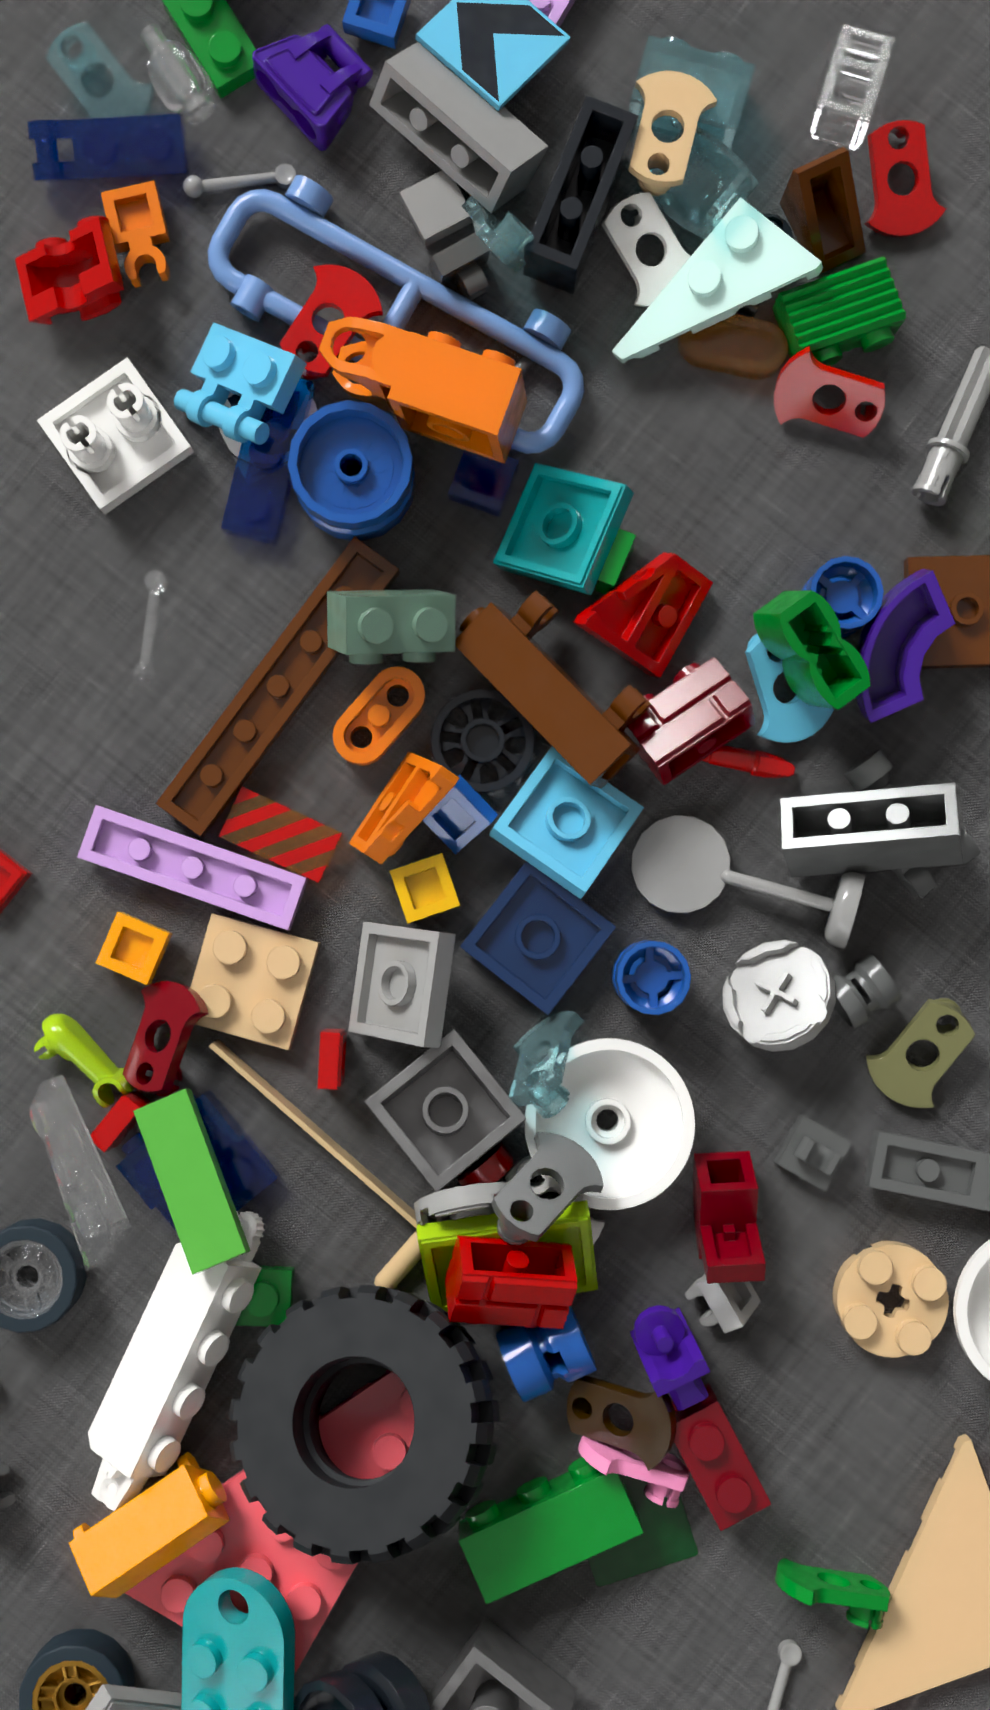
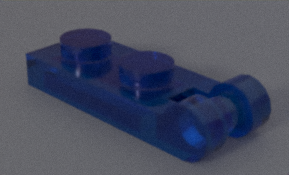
M181 114L74 120H34L27 122L29 141H35L37 162L32 163L35 182L189 174L184 119ZM72 140L75 161L59 162L57 141Z

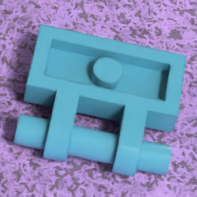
M213 322L190 373L205 382L201 390L195 392L180 389L175 395L174 406L177 410L186 413L187 418L191 422L203 427L217 426L222 429L226 437L240 443L251 441L261 445L266 442L270 434L268 424L260 421L266 408L284 414L307 363L293 353ZM230 392L241 397L238 404L231 408L224 406Z

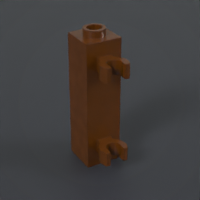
M537 590L524 601L513 618L505 610L492 602L486 608L479 607L472 611L460 625L459 630L462 633L455 639V646L589 785L602 789L641 750L624 730L644 714L652 704L636 688L628 685L604 712L532 638L537 632L545 628L560 612Z

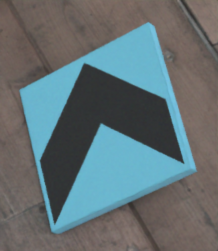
M451 0L416 34L415 39L492 107L499 111L569 43L571 37L529 0Z

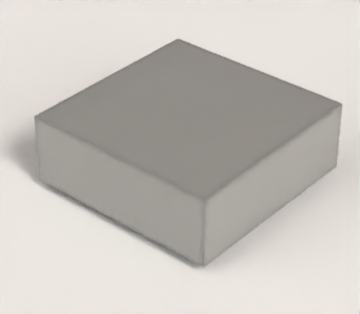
M443 170L399 192L400 200L425 247L473 223V214L459 187Z

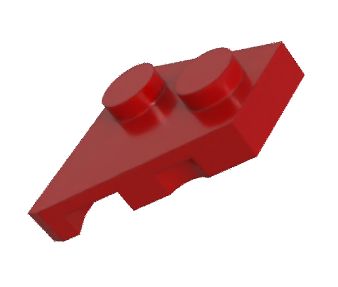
M663 552L579 613L573 623L647 675L661 678L713 582L677 554Z

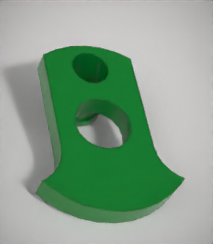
M783 1558L778 1562L775 1582L789 1596L809 1606L815 1603L849 1606L846 1611V1619L851 1623L868 1629L869 1620H871V1628L873 1630L883 1627V1613L888 1611L891 1594L888 1588L877 1579L867 1574L806 1566L787 1558Z

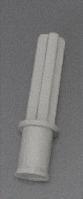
M981 346L974 351L938 437L930 438L926 447L929 453L926 462L911 491L913 496H919L918 500L934 506L944 505L957 471H959L961 464L967 463L970 458V451L967 449V445L990 394V348Z

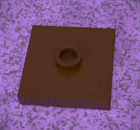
M990 555L907 557L903 561L904 579L920 569L934 571L955 621L953 626L935 638L923 657L921 669L990 667Z

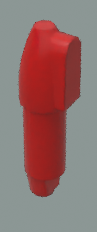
M727 745L722 746L702 760L711 765L748 772L753 776L763 778H785L793 776L795 772L793 764L774 754L760 750L750 751Z

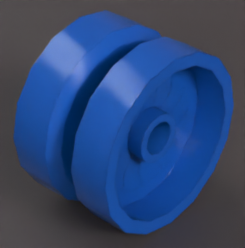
M345 400L325 405L302 422L291 440L287 465L293 489L302 509L316 527L338 539L352 540L355 536L360 541L380 537L401 522L413 502L416 477L407 435L393 416L371 403ZM352 468L361 469V471L354 476H349L348 470Z

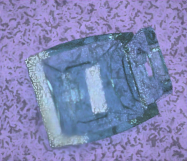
M697 126L683 184L671 187L663 195L652 197L658 207L671 219L705 240L740 197L744 200L749 197L759 185V181L731 149L715 136ZM683 128L672 142L677 141L682 136ZM659 168L650 169L651 173L655 175L665 174Z

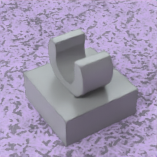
M705 1273L685 1293L687 1300L694 1299L697 1296H704L710 1308L699 1319L702 1326H713L719 1323L724 1334L743 1327L761 1302L750 1282L707 1284Z

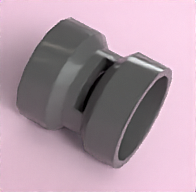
M867 954L855 962L853 971L846 976L835 975L833 977L836 997L834 1008L852 1030H856L867 1023L870 1013L879 1007L888 1009L901 1000L896 984L882 964L872 954Z

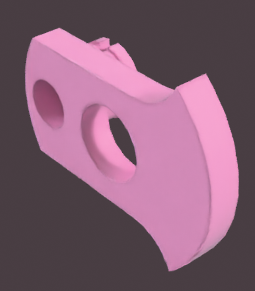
M585 1436L581 1437L578 1446L579 1453L585 1461L604 1475L615 1473L646 1481L648 1484L645 1486L643 1493L649 1500L662 1506L664 1497H666V1506L668 1508H676L678 1506L680 1494L685 1490L690 1472L686 1465L676 1456L667 1454L658 1465L648 1471L642 1459L630 1451Z

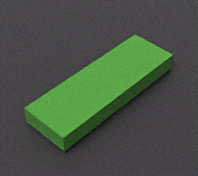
M185 1088L134 1110L135 1118L192 1275L199 1274L250 1252L249 1244L192 1090Z

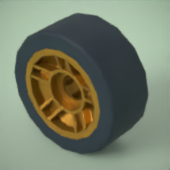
M71 1629L54 1636L38 1651L27 1669L19 1688V1710H85L102 1684L134 1687V1670L127 1652L113 1637L95 1629ZM72 1683H79L85 1688L86 1692H84L82 1698L75 1696L76 1690L73 1688Z

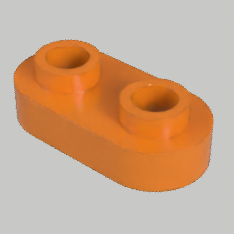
M396 666L384 669L341 715L333 729V743L337 752L346 761L359 766L377 762L418 717L424 708L426 700L424 685L419 676L405 667ZM395 688H403L409 693L408 701L399 707L393 706L388 702V695ZM359 729H367L372 733V741L365 748H358L352 743V736Z

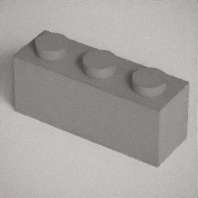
M419 42L385 61L369 104L370 107L490 213H493L528 188L548 148V145L505 107L497 111Z

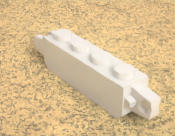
M236 1211L251 1250L246 1254L194 1275L191 1273L181 1242L175 1245L88 1431L91 1450L103 1458L91 1494L112 1511H116L138 1496L149 1477L165 1476L180 1454V1443L192 1417L199 1411L204 1402L205 1389L217 1364L225 1356L229 1348V1337L242 1310L247 1307L254 1293L253 1286L261 1271V1267L253 1263L252 1260L261 1243L262 1233L265 1231L263 1228L265 1223L262 1222V1217H259L257 1213L245 1211L240 1212L239 1215L238 1211Z

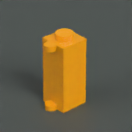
M186 1452L177 1458L179 1468L92 1527L87 1523H82L73 1530L74 1539L69 1542V1545L91 1596L118 1598L230 1521L223 1505L227 1500L223 1485L212 1471L200 1468L190 1452Z

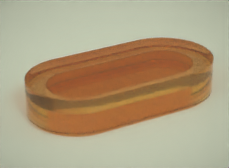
M738 314L695 334L690 330L678 336L679 351L689 364L698 368L753 380H763L773 376L782 366L788 351L786 336L777 325L769 321Z

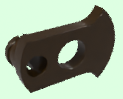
M587 1375L577 1379L569 1391L567 1418L572 1433L630 1451L642 1459L648 1471L658 1465L671 1450L675 1441L677 1420L675 1409L668 1393L657 1397L655 1391L643 1393ZM613 1403H619L630 1411L634 1423L632 1430H620L611 1422L608 1410L612 1407Z

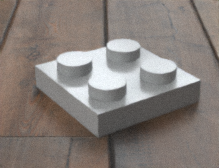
M363 921L348 1032L420 1047L440 1048L456 934Z

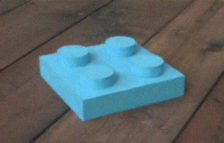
M551 746L494 825L489 836L581 899L644 807L610 783H607L602 789L589 785L557 750Z

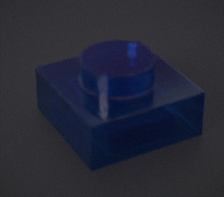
M464 450L448 492L449 500L501 517L519 469V460L507 457L504 464Z

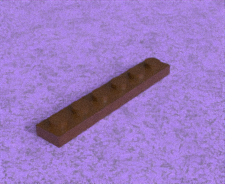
M354 536L155 804L197 835L204 838L341 654L328 648L327 591L388 590L399 576V568Z

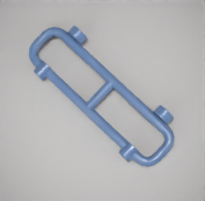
M296 175L285 196L267 189L250 190L238 196L228 207L211 238L207 251L208 265L215 280L225 289L235 294L230 304L238 312L257 322L260 321L264 312H267L291 326L303 308L275 292L272 287L261 279L250 274L245 275L236 270L229 260L231 248L247 220L258 212H266L400 286L401 290L382 323L404 330L420 300L423 299L558 375L562 381L563 390L541 429L533 432H527L518 428L511 449L524 454L541 453L553 447L564 435L580 407L585 390L584 377L577 363L561 351L571 334V329L561 319L545 310L534 309L525 326L521 329L324 219L334 199L325 188L305 176ZM315 315L313 327L318 333L324 335L329 321ZM354 336L349 344L361 342L363 340ZM364 355L356 356L351 360L358 362Z

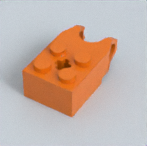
M346 317L328 322L319 351L333 369L332 375L347 394L395 414L401 428L504 464L506 463L527 404L522 369L515 367L516 362L514 359L501 352L489 349L483 350L482 355L462 349V344L457 339L437 331H430L428 337L382 322L358 317ZM353 331L363 336L365 341L342 346L338 358L334 355L333 345L340 334ZM364 355L363 358L356 363L349 362L352 358L356 356ZM348 379H350V380H352V381H355V382H357V383H359V384H354V383H352L351 381H349Z

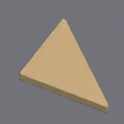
M966 1434L957 1437L953 1446L955 1448L954 1454L942 1479L939 1478L921 1516L922 1523L909 1551H905L889 1585L888 1590L891 1596L888 1611L883 1613V1627L878 1630H873L870 1627L855 1659L854 1664L856 1667L843 1695L839 1694L835 1703L837 1710H874L990 1667V1491L973 1443Z

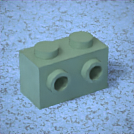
M435 589L327 591L328 648L349 655V663L380 664L383 663V654L403 653V661L434 662L436 661V652H455L456 595Z

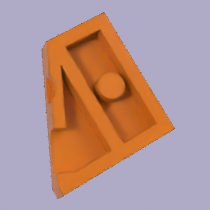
M408 751L349 841V844L382 865L389 856L394 855L401 848L408 835L456 785L459 777L442 765Z

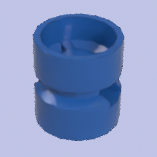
M849 556L829 560L813 574L801 589V591L812 590L818 593L830 604L838 618L841 628V639L843 640L849 638L876 616L882 605L884 593L881 578L872 565L860 558Z
M642 940L629 944L619 952L612 966L611 980L615 993L623 1003L643 1014L660 1015L672 1011L683 1002L690 989L691 973L687 960L678 949L666 942Z
M569 1306V1314L563 1329L509 1326L496 1332L502 1357L513 1384L524 1403L552 1391L555 1379L561 1377L570 1383L598 1371L588 1343L571 1306Z

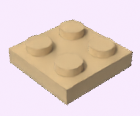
M211 913L190 987L203 999L209 1014L200 1018L195 1025L290 1050L320 942Z

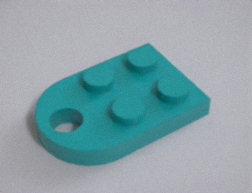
M231 1567L215 1572L192 1592L184 1608L181 1710H294L295 1626L286 1600L269 1580L252 1570ZM230 1590L239 1592L245 1598L248 1604V1613L241 1612L234 1606L230 1597Z

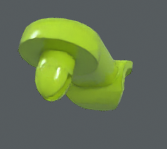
M62 1013L49 1015L43 1020L42 1030L45 1036L41 1037L35 1044L34 1053L45 1046L47 1051L38 1058L46 1060L58 1054L63 1059L72 1061L95 1084L92 1089L93 1097L101 1107L107 1108L114 1103L111 1084L115 1085L122 1094H128L135 1089L122 1075L124 1068H118L76 1020Z

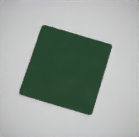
M622 1475L639 1513L644 1533L588 1558L595 1583L598 1587L698 1554L681 1496L676 1508H668L666 1506V1497H664L663 1505H658L649 1500L643 1493L648 1482Z

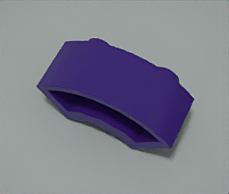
M920 569L896 584L883 597L882 605L876 616L865 624L861 631L856 650L860 653L867 666L870 676V687L856 696L862 716L870 723L924 700L919 679L923 657L935 638L955 624L932 570Z

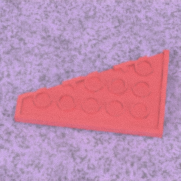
M388 1369L383 1376L355 1391L350 1398L322 1417L320 1415V1437L331 1461L343 1473L358 1479L378 1478L395 1469L406 1456L413 1438L415 1421L411 1397L401 1379ZM243 1469L222 1483L227 1496V1500L223 1505L230 1521L125 1592V1594L183 1627V1613L189 1596L209 1576L219 1570L231 1567L252 1570L269 1580L279 1590L290 1608L295 1626L296 1673L358 1563L353 1565L333 1563L331 1558L324 1554L310 1556L294 1548V1539L287 1533L276 1535L262 1521L266 1511L259 1501L249 1503L240 1486L242 1480L247 1478ZM230 1590V1597L234 1606L241 1612L248 1613V1604L245 1598L239 1592Z

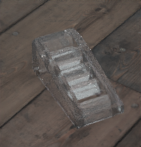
M846 24L842 25L809 130L811 138L851 150H859L861 148L895 38ZM845 52H849L877 61L876 64H872L844 55ZM845 75H849V76H853V77L860 78V79H863V80H867V81H870V83H869V82H866V81L859 80V79H855V78H852V77H848V76H845ZM832 93H833V94H836V95H839V96H843V97L849 98V99H853V100H856V101L863 102V104H862V103H859V102L852 101V100H848V99H845V98H841V97H838V96H834V95H832Z

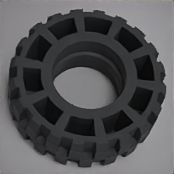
M360 1285V1287L354 1288L341 1286L321 1291L319 1298L312 1301L303 1299L286 1310L287 1318L280 1325L270 1324L257 1339L258 1345L262 1348L256 1358H245L237 1377L240 1381L245 1382L241 1397L231 1399L229 1420H237L238 1440L229 1442L233 1463L242 1462L247 1478L242 1480L240 1486L249 1503L259 1501L266 1511L262 1521L276 1535L287 1533L294 1539V1548L310 1556L318 1554L327 1555L333 1563L353 1565L360 1561L377 1563L390 1560L419 1549L437 1536L446 1533L461 1519L460 1515L468 1504L474 1503L485 1485L482 1481L487 1465H491L494 1462L498 1443L493 1442L494 1422H500L498 1400L493 1401L489 1385L493 1377L487 1361L480 1360L473 1347L476 1342L464 1327L448 1320V1313L434 1303L427 1302L407 1292L381 1286ZM369 1363L385 1367L401 1379L411 1397L415 1423L409 1450L395 1469L378 1478L358 1479L343 1473L326 1453L320 1437L319 1412L328 1387L343 1370L354 1365Z

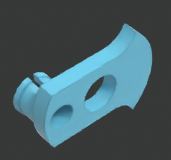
M758 634L752 636L748 642L745 654L764 715L762 728L757 735L770 741L782 743L797 742L812 736L824 726L834 709L810 706L796 695L787 703H781L777 700L773 692V685L778 675L783 673L782 660L773 654L769 658L767 648L761 642Z

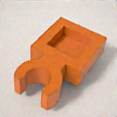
M155 181L101 192L117 254L129 251L125 258L124 268L132 285L135 288L141 287L139 270L146 263L155 264L162 282L168 281L170 278L169 265L163 253L155 247V245L170 242L159 190Z

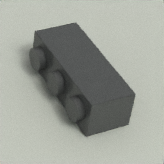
M955 782L781 798L782 851L791 877L841 874L848 871L867 872L963 864L960 816Z

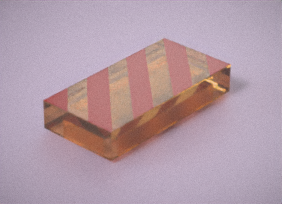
M241 787L218 837L321 884L344 834L245 787Z

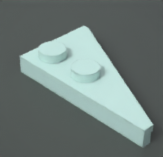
M740 197L615 346L612 353L623 364L630 359L643 358L660 350V344L690 330L695 334L735 315L743 306L757 305L772 298L771 292L804 277L807 278V281L817 277L823 270L822 262Z

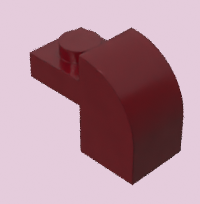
M750 1151L694 1153L693 1202L698 1256L699 1259H703L707 1284L765 1281L766 1262L757 1227L758 1185Z

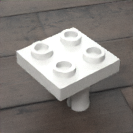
M128 357L37 420L104 514H107L194 453L190 444Z

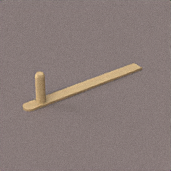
M219 1039L209 1046L417 1229L415 1211ZM417 1230L376 1275L375 1286L395 1289L421 1259Z

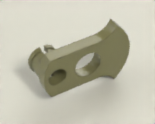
M949 998L928 999L886 1051L877 1055H866L869 1073L880 1091L893 1101L908 1107L932 1108L934 1107L932 1090L935 1084L975 1037L974 1030L955 1001ZM952 1015L954 1016L956 1027L951 1023L939 1025L937 1021L941 1016ZM918 1040L933 1042L939 1049L936 1060L931 1065L925 1067L911 1064L906 1058V1051L913 1042Z

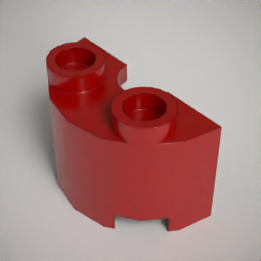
M89 216L78 221L76 228L69 231V241L62 237L45 238L38 241L34 249L15 258L29 322L51 325L53 324L52 316L76 311L80 312L81 321H86L107 314L122 303L120 290H124V285L107 217Z

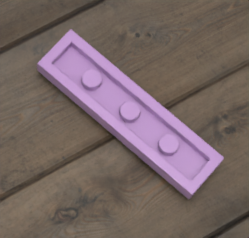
M95 805L77 858L288 931L291 930L309 879Z

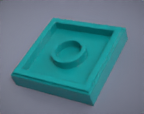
M535 463L493 563L503 571L591 595L634 492L626 484Z

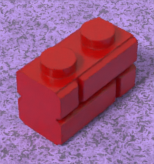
M457 1235L445 1280L448 1320L450 1322L563 1329L569 1314V1306L572 1305L577 1292L578 1280L572 1245L569 1243L528 1241L525 1244L512 1245L501 1238Z

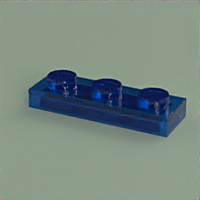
M299 380L284 414L266 408L260 420L267 423L270 428V434L265 443L261 445L251 441L241 443L221 524V529L224 533L277 545L292 485L287 465L291 440L302 422L308 418L315 391L312 381Z

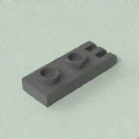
M874 1129L864 1184L875 1189L990 1212V1153Z

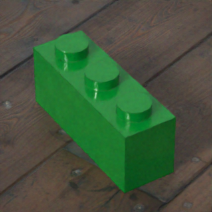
M580 1457L568 1466L569 1472L549 1481L545 1476L534 1478L521 1485L516 1491V1496L496 1504L495 1500H487L469 1509L465 1513V1519L459 1521L458 1541L486 1605L643 1534L639 1513L622 1475L615 1473L604 1475L586 1462L583 1457Z

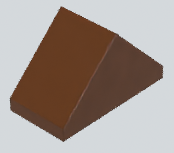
M841 147L794 169L781 198L780 205L799 244L822 262L823 270L821 273L866 253L849 150Z

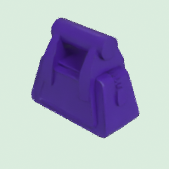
M329 24L304 37L300 35L289 36L256 49L252 54L257 85L320 151H325L329 148L352 111L353 97L357 90L365 86L373 76V70ZM327 55L340 68L338 71L334 72L324 61Z

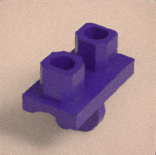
M656 1305L641 1312L635 1320L634 1329L629 1332L657 1397L669 1393L678 1411L705 1400L709 1394L700 1377L710 1373V1369L680 1308L672 1309L668 1306Z

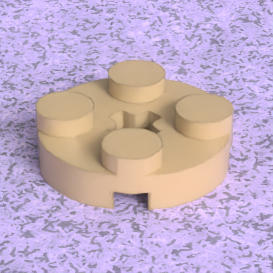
M897 1241L876 1242L870 1244L872 1247L863 1249L859 1254L851 1255L840 1267L833 1286V1304L843 1328L860 1347L878 1356L890 1358L905 1355L917 1356L927 1351L932 1340L942 1330L948 1314L949 1295L947 1292V1282L942 1272L919 1250ZM892 1284L899 1285V1294L904 1298L902 1306L895 1307L892 1313H884V1305L877 1301L879 1291L889 1292Z

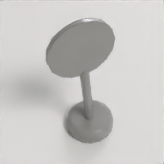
M679 815L656 821L641 834L633 850L631 867L637 889L650 904L670 913L688 914L706 908L720 896L726 884L828 911L825 939L828 944L841 949L845 948L849 939L865 879V874L854 871L843 873L838 881L834 897L829 898L730 871V855L726 843L714 827L694 816Z

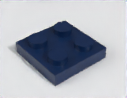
M526 861L460 947L541 1011L549 1015L612 934L616 926L580 898Z

